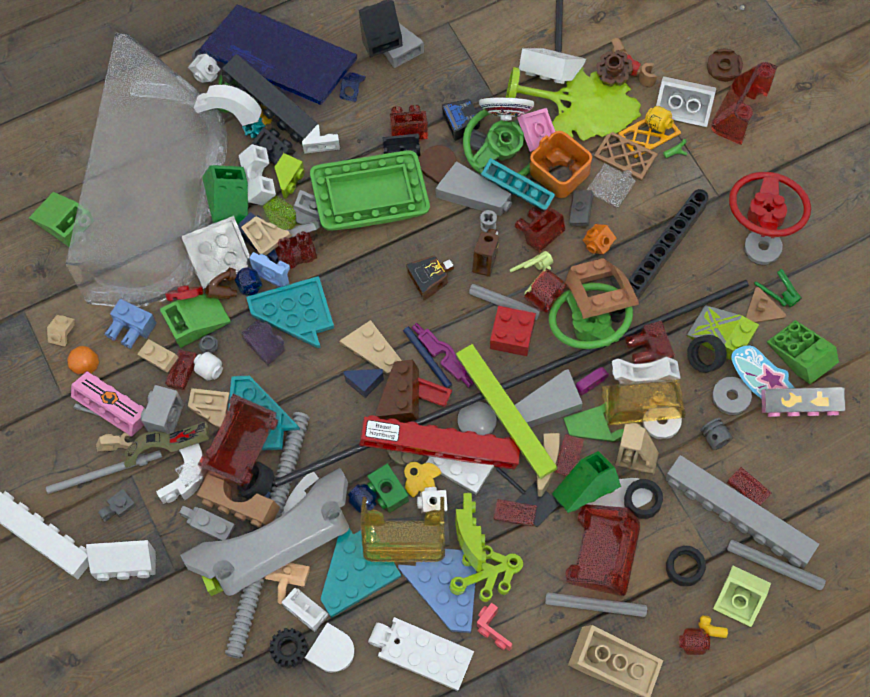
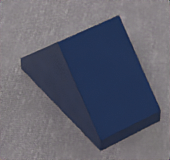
M383 369L344 371L345 381L364 398L384 380Z

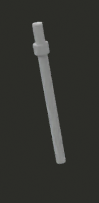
M158 450L146 455L145 453L139 454L134 466H143L148 464L149 461L162 458L161 451ZM124 462L46 486V490L50 494L128 468L125 467Z

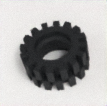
M284 628V631H277L278 634H274L272 636L273 640H270L269 651L272 658L281 667H297L298 663L301 664L303 662L302 660L305 659L306 652H308L304 636L293 628L291 630ZM285 641L296 643L297 648L294 654L286 656L281 652V646Z

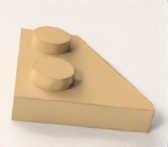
M191 388L188 408L217 428L224 430L230 393Z

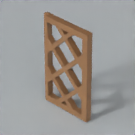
M611 132L604 138L594 158L643 180L658 153ZM612 135V137L619 139L620 142L610 145L609 139ZM629 144L635 147L636 150L627 153L624 145ZM621 146L624 154L613 156L611 148ZM608 149L610 157L605 158L600 153ZM646 152L652 155L649 160L643 161L641 153ZM638 154L640 162L630 164L628 156ZM625 157L627 166H622L616 163L615 160ZM642 166L643 171L639 174L632 171V168Z

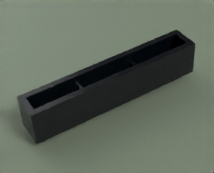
M236 54L222 68L223 80L227 84H232L235 88L249 94L258 103L263 114L268 119H273L282 131H287L295 142L302 144V141L318 125L317 122L239 55Z

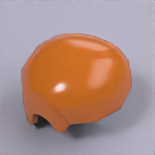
M78 346L70 351L67 364L69 369L78 375L85 374L86 372L92 374L98 367L99 357L91 348Z

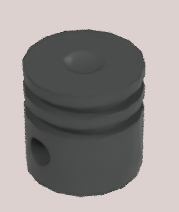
M721 418L711 420L700 429L712 450L722 448L733 439L724 423L721 422Z

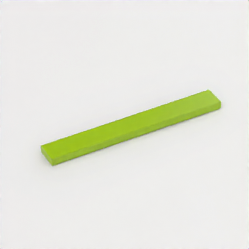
M473 344L456 353V357L539 479L557 470V466Z

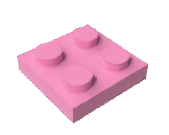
M547 108L517 117L530 152L539 146V141L545 135L550 136L555 132Z

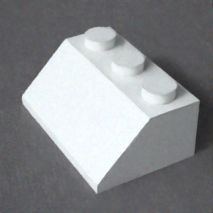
M522 48L519 69L525 71L526 75L536 76L537 74L540 75V79L550 80L552 78L554 82L564 84L565 81H572L586 59L544 48Z
M663 76L656 106H661L671 111L673 120L707 127L716 88Z
M148 540L86 544L90 573L98 581H107L112 577H117V579L121 580L129 579V576L148 578L150 575L156 574V551Z

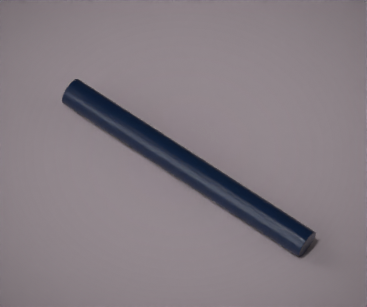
M409 326L404 328L403 332L444 387L450 388L452 383Z

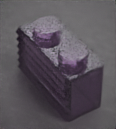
M258 319L241 334L244 341L269 365L285 351V342L279 335H273V330L267 322L262 323Z

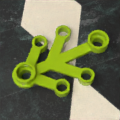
M485 545V547H482V551L487 550L490 553L486 555V559H492L501 564L493 566L488 563H482L481 572L465 578H453L449 586L450 591L455 595H461L465 592L467 586L487 579L479 597L483 602H488L493 595L492 589L497 575L505 572L503 581L499 583L497 589L500 594L506 595L510 591V582L513 574L520 572L523 567L521 557L516 554L504 556L494 552L490 546ZM463 555V565L472 566L468 561L465 560L466 557L465 555ZM510 561L516 562V565H512ZM460 582L462 586L459 587L455 583ZM505 585L507 590H503L501 586ZM482 593H488L489 597H484Z

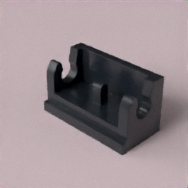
M419 134L382 137L384 154L409 150L415 152L418 157L421 155Z

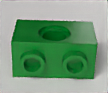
M388 463L367 475L369 490L372 494H377L379 497L377 502L389 514L409 502V495ZM389 486L392 490L384 493L381 491L382 488Z

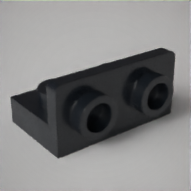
M263 127L252 144L266 148L268 159L276 165L283 153L288 155L289 153L294 154L296 152L292 148L293 144L290 141L279 137L280 133L277 130Z

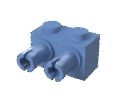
M119 299L110 313L113 323L105 332V336L115 341L124 327L129 331L121 340V344L131 349L138 336L140 335L147 339L157 323L151 313Z

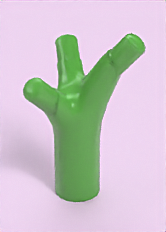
M686 139L664 151V157L668 158L675 154L686 156L687 152L681 150L686 143Z

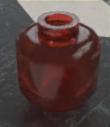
M686 628L683 635L679 636V646L684 648V652L687 655H704L707 650H710V634L706 633L703 628Z

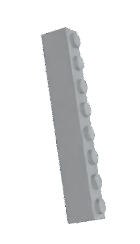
M681 455L667 473L665 480L668 481L667 483L672 488H679L685 492L684 494L689 499H696L702 503L706 510H713L719 514L723 521H730L736 525L740 532L750 534L756 542L761 545H767L773 553L778 556H784L789 560L790 564L797 568L801 567L804 569L819 546V543Z

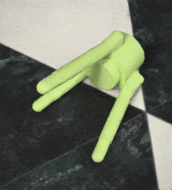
M544 251L534 258L510 269V272H514L520 268H528L532 265H535L538 270L543 269L526 290L525 295H528L542 277L551 270L550 265L553 263V259L547 251Z

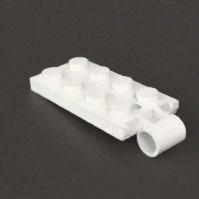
M395 617L391 628L384 624L376 623L368 641L371 645L382 648L378 655L379 658L456 691L460 688L474 653L470 649ZM398 639L400 643L395 644L394 640Z

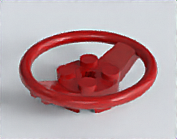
M756 172L746 175L734 184L729 194V205L734 217L745 228L761 235V237L768 236L774 239L775 237L794 234L806 225L811 215V203L804 189L792 179L778 173ZM763 179L760 192L755 194L749 206L747 220L737 206V194L746 183ZM779 182L792 188L799 195L804 210L801 219L795 225L777 230V227L782 226L787 213V206L784 203L785 199L779 195Z

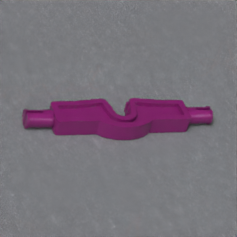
M418 323L412 326V329L418 334V339L432 357H436L441 353L446 354L440 361L442 368L449 372L458 382L462 380L470 388L474 382L467 376V371L456 359L455 352L451 346L439 341L429 329L424 330Z

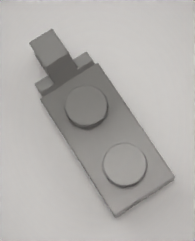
M183 506L179 512L181 516L188 519L187 524L192 528L219 541L229 539L235 528L234 523L202 508L194 507L192 510Z

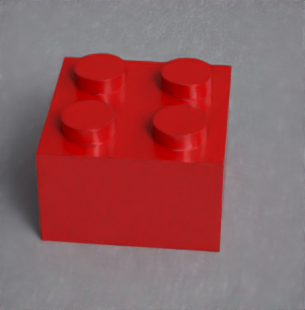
M498 306L490 339V349L528 356L536 313Z

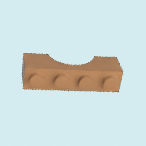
M209 474L197 493V496L202 499L201 503L205 506L212 508L214 505L218 507L220 512L227 515L229 512L235 514L234 517L241 521L250 520V523L258 528L274 521L280 509V506L274 500L259 494L245 502H234L231 498V486L224 480Z

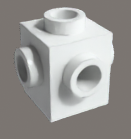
M207 54L198 55L188 67L193 72L195 79L202 83L214 81L220 70L217 62Z
M437 487L425 488V491L420 493V497H417V507L421 509V513H426L427 516H439L438 512L447 511L446 490L437 491ZM429 499L433 500L434 505L430 504Z

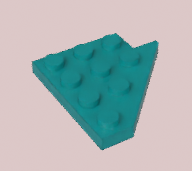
M251 376L231 377L224 450L226 452L282 450L284 431L300 430V427Z

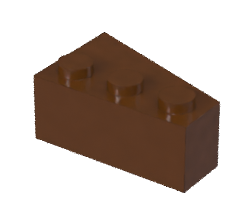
M413 359L393 363L375 416H378L379 419L387 420L392 418L402 423L419 419V369Z

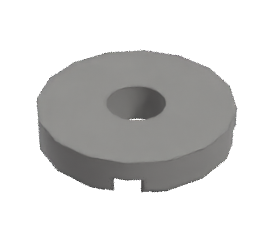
M751 232L745 240L744 250L751 261L756 264L767 265L779 258L783 244L780 237H775L774 239L768 236L761 237V235ZM765 244L768 249L761 250L758 245Z
M726 377L719 380L715 385L712 399L714 405L722 413L738 415L749 407L752 393L751 389L742 379ZM727 393H735L737 395V399L730 400L727 397Z

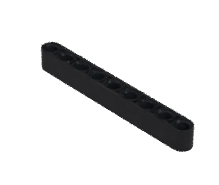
M697 189L691 194L628 279L638 300L705 210L708 201V193L705 190ZM656 253H659V254H661V255H663V256L658 257V256H656L655 254H656ZM646 267H650V268H652L653 270L648 271V270H646L645 268H646ZM635 281H640L642 284L638 285ZM625 308L620 309L621 313L609 312L611 321H623L625 319Z

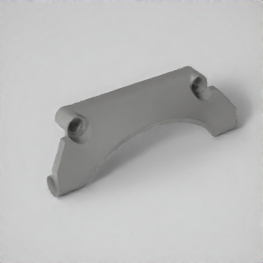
M338 468L318 479L299 503L271 523L239 537L222 541L203 542L182 553L180 556L188 571H193L209 579L216 576L224 593L228 596L234 595L241 589L333 538L346 533L349 530V525L340 507L345 505L348 481L341 468Z

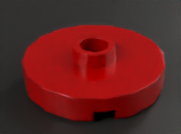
M189 285L177 287L178 290L165 293L167 301H173V298L183 300L197 297L199 294L203 295L202 286L189 287Z

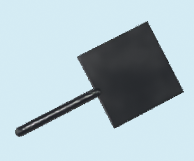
M499 467L496 468L505 479L522 493L512 505L536 527L560 505L547 491L544 492L542 497H538L536 481L525 491Z

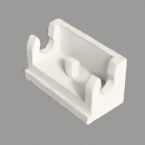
M296 588L282 601L284 608L314 632L329 616V613Z

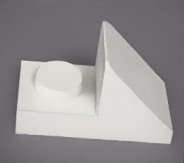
M319 125L302 141L304 154L340 150L338 134L320 136Z

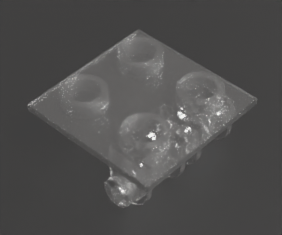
M604 163L587 190H592L595 197L619 208L636 180L632 178L630 170L620 172Z

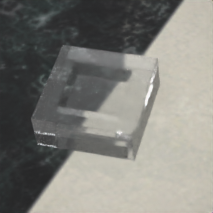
M193 459L175 469L185 487L203 478Z

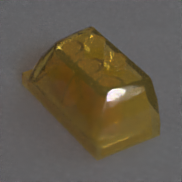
M679 379L644 380L602 386L601 390L607 425L685 418L686 416Z

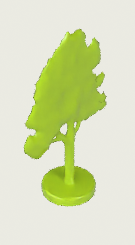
M513 67L511 70L506 98H516V94L521 93L554 101L558 105L559 115L552 121L555 131H563L570 137H573L572 130L576 131L579 138L583 141L590 137H595L596 134L601 137L611 132L617 134L622 129H625L627 125L631 124L633 120L641 116L639 113L641 107L639 101L634 97L631 98L626 95V92L630 91L631 88L626 83L621 86L615 83L612 87L605 85L600 80V77L597 76V71L592 72L589 77L583 71L585 68L582 67L572 81L566 82V88H562L558 92L518 85L520 69ZM561 100L571 102V106L566 108L561 103Z

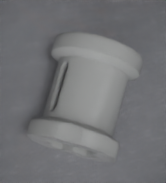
M491 210L482 212L480 216L481 230L487 232L488 229L496 230L497 215Z

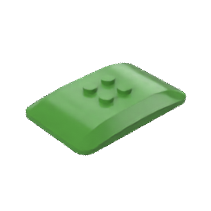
M407 150L313 166L310 170L320 224L326 230L358 228L425 215L430 209L419 159L413 151Z

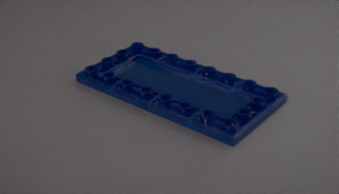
M238 4L199 48L201 54H207L209 57L224 64H227L237 54L271 84L319 105L323 104L357 60V54Z

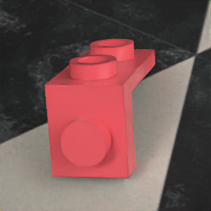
M493 603L488 607L484 606L478 615L480 617L477 621L478 632L486 638L490 636L494 639V643L500 649L505 650L506 648L510 651L513 644L488 626L498 613V607Z

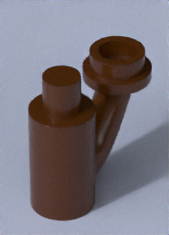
M228 267L227 271L214 277L209 285L206 286V298L230 299V297H237V290L231 289L230 286L218 285L226 278L227 281L235 280L236 269Z

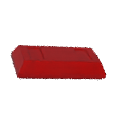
M418 378L419 398L446 407L452 390Z

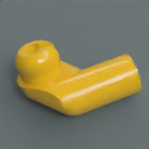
M702 615L700 617V622H698L699 628L712 637L727 638V628L711 625V618L709 616Z

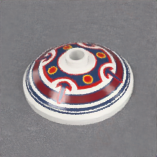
M486 98L479 100V105L488 113L501 117V120L510 121L512 117L523 115L534 107V101L518 98Z

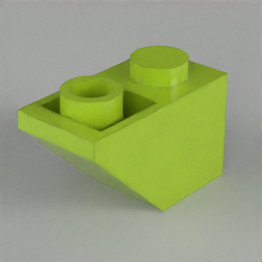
M283 153L275 166V171L283 198L287 199L289 194L294 192L298 180L303 178L305 170L302 161Z

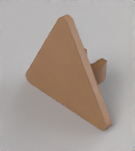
M756 287L746 318L755 323L785 318L786 314L759 287Z

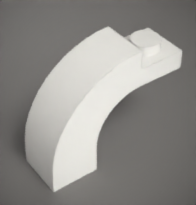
M228 85L209 86L207 93L200 94L194 105L197 113L214 108L228 110L237 117L242 126L258 122L262 111L258 103L249 94Z
M668 357L645 364H633L621 359L612 361L614 378L619 380L620 386L655 387L680 379L678 362Z
M198 443L179 450L184 458V470L176 481L156 491L163 504L173 502L180 494L185 501L200 487L205 475L206 462Z

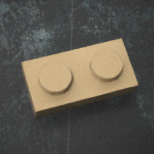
M150 339L147 340L138 352L142 359L167 373L179 358L175 353Z

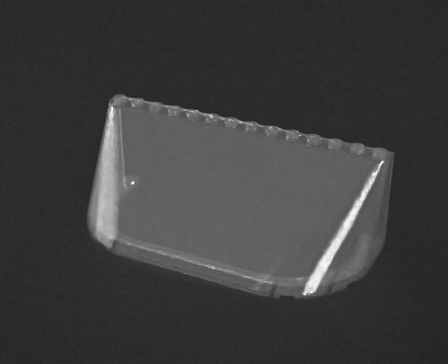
M115 33L66 266L87 304L115 306L119 299H122L136 307H141L156 301L166 300L165 293L178 290L177 287L188 285L196 277V272L181 236L213 224L202 176L210 165L224 166L228 137L225 122L219 109L214 108L197 113L194 105L197 97L202 92L126 33Z

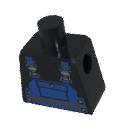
M470 99L442 104V115L455 141L463 138L469 121L477 113L484 110L481 106L474 108ZM480 121L475 125L474 130L479 129Z

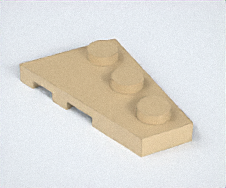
M371 320L339 341L342 346L349 348L354 354L359 357L361 356L375 368L383 369V373L388 376L393 363L402 361Z

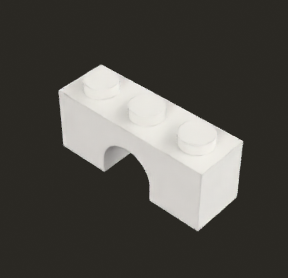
M252 144L239 155L241 167H244L248 182V202L263 206L276 193L273 179L262 177L264 168L269 164L267 150L264 147Z

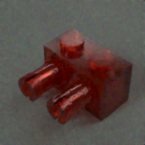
M411 105L409 112H403L400 106H398V110H396V106L393 107L391 113H389L391 136L419 134V140L428 139L426 111H420L419 105H415L416 109H414V105Z
M533 207L532 210L530 209L528 217L533 219L530 224L523 218L515 222V228L525 234L526 243L538 252H541L565 231L563 215L551 207L543 213L536 207Z
M302 231L301 235L297 233L296 236L291 238L284 237V241L279 239L278 247L275 248L278 260L288 264L290 269H292L296 265L310 263L317 259L316 250L309 232Z
M662 320L644 325L640 334L625 337L628 349L643 344L647 349L646 351L631 354L632 361H635L633 362L634 364L654 362L664 357L674 358L675 354Z

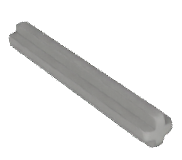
M472 284L469 289V294L496 305L536 313L535 320L540 315V310L476 284Z

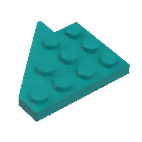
M319 276L246 297L252 317L316 348H321L317 333L334 329Z
M371 525L355 534L349 528L346 533L338 536L321 595V602L331 618L401 577L399 570Z

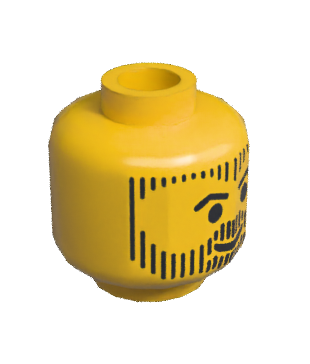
M661 106L650 108L645 117L648 127L661 133L670 129L674 122L672 112Z

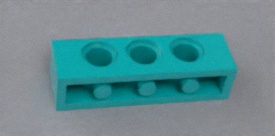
M491 158L481 173L482 177L543 211L547 210L555 196L549 190Z

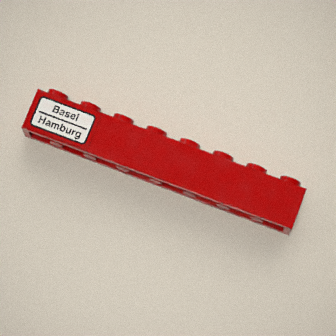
M374 415L364 416L359 442L361 446L475 464L494 465V467L513 470L519 464L520 449L512 437H505L503 439L497 438L493 434L478 435L474 431L459 432L454 428L440 429L435 425L421 426L416 422L402 423L397 419L384 420Z

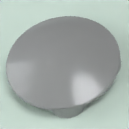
M476 402L464 407L458 414V426L462 432L474 431L478 435L492 433L495 429L496 414L484 402Z

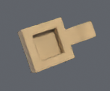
M123 433L121 437L105 434L99 437L97 441V451L117 450V448L127 449L133 442L127 443L124 439H129L131 436L127 433Z

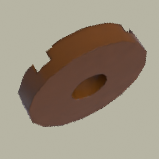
M723 48L714 51L709 56L707 62L708 73L714 79L723 82L733 81L738 78L743 68L741 56L731 49ZM721 63H728L729 67H723Z

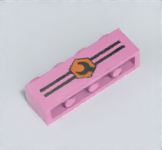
M86 372L71 385V397L131 437L144 426L141 421V413L144 407L133 402L128 396L121 394L112 386L107 385L97 376Z

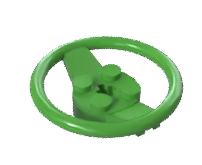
M482 110L469 121L463 136L464 153L470 165L480 175L490 158L504 161L516 156L523 146L524 134L518 120L512 122L500 120L494 123L487 133L485 144L474 156L470 146L473 128L481 119L491 114ZM502 138H503V139L507 138L508 141H507V142H504V141H502ZM530 162L517 173L524 177L530 173Z
M602 283L582 284L585 291L610 292L618 290L616 287ZM570 289L556 299L549 312V326L555 337L562 343L579 349H595L610 346L611 343L619 341V338L626 333L633 319L632 306L625 308L624 322L616 332L611 328L612 323L609 312L583 319L580 308H578ZM565 301H567L572 312L574 333L580 341L569 338L557 326V312Z

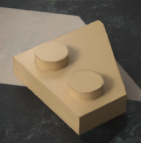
M257 216L241 227L258 252L263 255H267L292 236L289 231L280 229L272 223H267Z

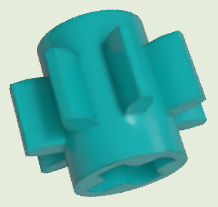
M259 118L258 122L242 126L245 136L251 135V138H256L263 127H265L262 118Z

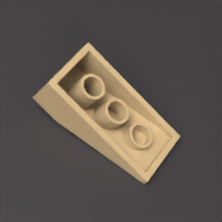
M593 625L582 627L568 666L638 696L651 697L663 660Z

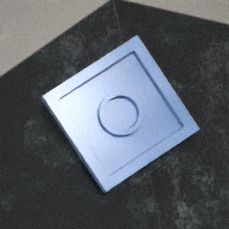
M252 253L249 259L254 275L278 287L290 284L287 276L290 270L288 264L282 261L275 264L263 254Z

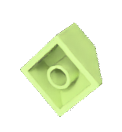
M732 566L713 609L752 627L768 594L771 583Z

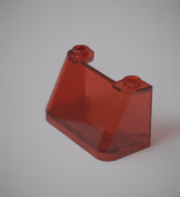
M762 62L735 78L712 121L711 129L715 134L742 145L753 114L752 108L743 102L746 97L755 100L760 94H764L767 97L778 66L769 62Z
M232 394L229 400L231 405L225 412L226 416L210 449L206 451L207 457H201L198 467L204 473L244 486V484H249L253 473H251L253 466L270 431L276 429L279 420L276 419V412Z
M586 504L582 506L578 514V520L584 528V534L577 565L572 564L567 568L565 573L566 582L604 593L625 596L628 590L640 532L639 519L627 507Z

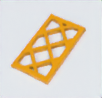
M643 119L618 133V135L625 138V134L634 132L633 140L631 141L652 150L681 134V131L674 123L671 128L675 132L669 136L664 135L665 131L662 134L653 133L650 127L649 131L639 130L638 127L647 123ZM637 133L648 135L646 143L635 141ZM650 136L661 138L660 141L649 144ZM626 144L630 152L635 151L633 146Z

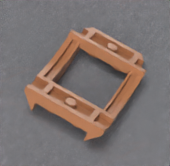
M604 258L571 266L565 286L570 289L578 308H580L583 319L639 305L626 275ZM614 276L621 287L618 290L588 297L582 283Z

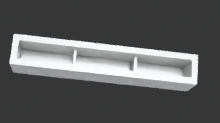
M5 491L3 494L0 492V524L78 580L89 566L87 549L83 546L79 548L75 546V541L65 534L63 537L58 534L60 530L51 523L49 526L44 524V519L37 513H34V515L28 512L29 508L23 503L19 502V504H16L13 501L15 498Z

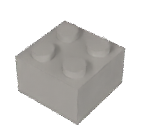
M157 385L154 386L153 391H150L148 405L141 413V421L148 432L158 431L167 434L174 432L184 406L178 392Z

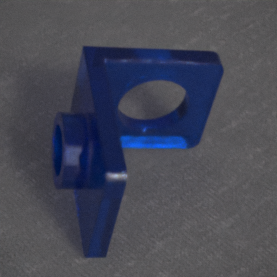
M349 72L343 77L340 98L356 102L359 85L366 79V76ZM346 87L353 88V96L346 95Z

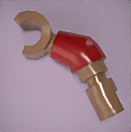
M619 38L612 39L611 42L614 46L612 52L620 50L627 54V59L632 60L633 73L630 75L637 76L638 74L639 82L645 87L654 86L657 80V76L651 74L654 63H645L641 66V63L628 55Z

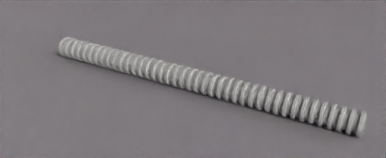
M295 412L292 415V420L300 427V430L288 431L289 435L286 436L287 441L284 443V452L281 454V463L278 465L279 469L276 471L278 475H275V479L295 471L294 466L297 465L296 461L299 458L297 455L300 454L299 449L302 448V438L305 437L304 432L307 430V421L310 419L305 413ZM292 481L277 488L273 482L274 487L271 489L273 492L270 493L271 498L269 499L274 500L280 506L274 520L282 516L283 507L286 505L284 501L287 500L286 495L289 494L288 489H290ZM263 578L243 588L244 594L241 595L242 600L239 601L241 605L237 608L239 612L236 613L235 625L232 626L234 630L230 633L232 637H229L228 650H225L226 655L230 657H243L244 645L247 644L245 640L249 637L247 633L250 632L249 627L252 626L251 620L254 619L252 615L256 612L254 608H257L256 602L259 601L257 597L261 594L259 590L262 589Z

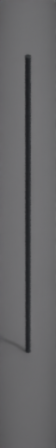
M743 280L630 328L619 338V341L749 286L748 281ZM606 346L595 349H581L503 382L500 385L504 390H507L601 350ZM480 392L412 422L422 426L485 398ZM357 444L273 480L277 488L371 447Z

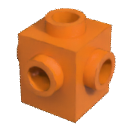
M595 224L587 231V235L582 241L586 244L589 252L604 254L610 249V246L616 240V236L607 225Z

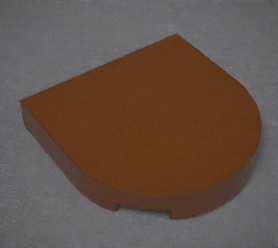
M442 145L429 147L418 157L422 173L437 184L441 182L457 161L455 153L450 148Z

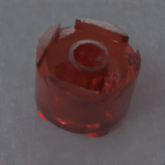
M546 268L531 285L532 291L530 293L527 291L524 299L541 312L547 313L551 309L555 298L557 299L564 293L567 284Z

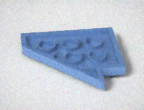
M418 546L416 566L398 565L399 571L451 632L471 633L475 583L467 586L465 592L461 595L453 594L449 586L453 578L468 577L476 574V570L472 566L463 565L462 557L464 553L462 550ZM460 582L455 583L459 587L462 586Z

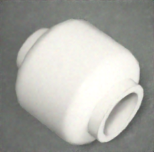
M210 352L197 355L193 362L195 364L194 371L207 381L217 379L223 370L222 361Z

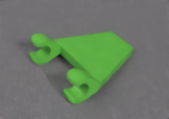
M613 401L564 418L570 437L618 442L621 441L624 429H619L610 433L604 414L615 411V403Z

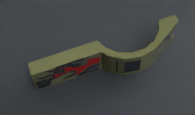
M205 421L170 434L158 431L147 432L139 436L124 451L126 457L124 465L126 468L136 465L138 455L143 450L151 447H162L170 452H174L209 440V427Z

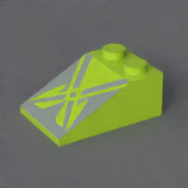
M705 305L688 332L687 337L692 340L704 335H714L720 338L726 348V358L732 361L734 350L750 344L759 324L742 315ZM702 343L703 346L715 352L714 348L710 343Z

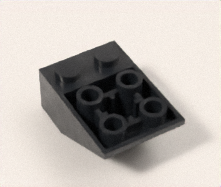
M383 0L358 10L362 42L370 58L403 46L402 34L393 0Z

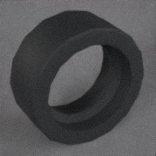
M704 335L695 338L689 344L687 357L690 365L695 370L707 373L719 369L724 364L726 348L720 338L714 335ZM704 342L710 343L715 350V360L710 365L704 364L698 355V349Z
M261 462L249 464L239 478L238 493L249 500L256 494L265 496L273 484V470Z
M648 479L633 481L628 486L624 496V505L627 511L638 519L654 517L659 512L663 503L661 488L655 482ZM645 488L654 494L655 504L651 509L641 510L633 504L632 495L637 489Z
M683 545L675 548L666 561L668 577L679 586L688 587L695 585L701 580L706 570V561L703 554L692 546ZM683 554L693 557L698 564L696 574L688 578L678 575L674 569L675 559Z

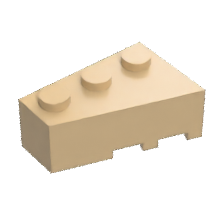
M625 423L615 465L654 474L659 452L646 428L636 423Z

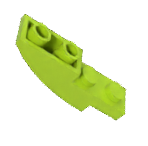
M463 493V509H456L455 515L457 538L469 563L477 572H481L482 563H486V551H482V546L485 547V534H481V526H476V518L472 517V513L476 512V502L472 501V493Z

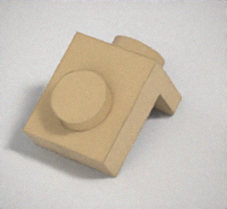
M56 315L47 327L48 342L66 346L67 335L74 327L75 319Z

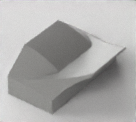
M300 190L293 206L296 212V222L305 224L318 220L319 214L315 196Z

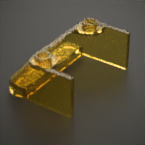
M362 497L361 534L364 558L371 562H438L443 560L445 557V497H440V510L427 512L425 514V521H384V515L381 512L367 510V499Z

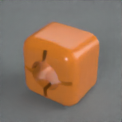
M555 131L550 136L545 135L539 141V146L532 152L530 156V175L543 187L554 193L556 197L566 198L589 176L592 154L567 133ZM558 165L569 166L572 176L570 179L560 182L549 171L551 167L553 168Z

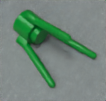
M783 269L777 272L787 288L782 293L783 299L757 281L754 282L757 287L779 301L783 307L786 305L792 307L802 299Z

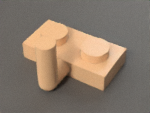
M288 563L265 576V579L279 582V604H282V601L286 598L287 584L305 586L310 567Z

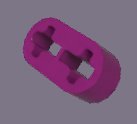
M600 367L581 379L575 385L579 395L586 394L609 377V373L604 367Z

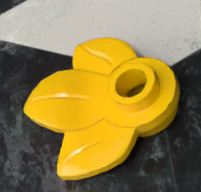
M410 462L404 469V474L407 478L405 483L406 491L410 496L415 497L419 491L423 492L425 488L435 487L433 478L439 476L442 473L441 470L432 463L421 465L418 462ZM412 468L418 470V473L414 476L410 473Z

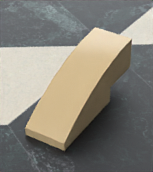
M559 433L544 434L543 447L555 465H557ZM554 472L542 479H539L537 476L538 497H542L548 488Z

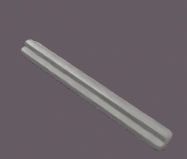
M731 540L727 547V550L815 589L822 590L825 586V579L735 540Z
M549 592L546 594L545 603L548 605L646 617L647 606L642 604Z

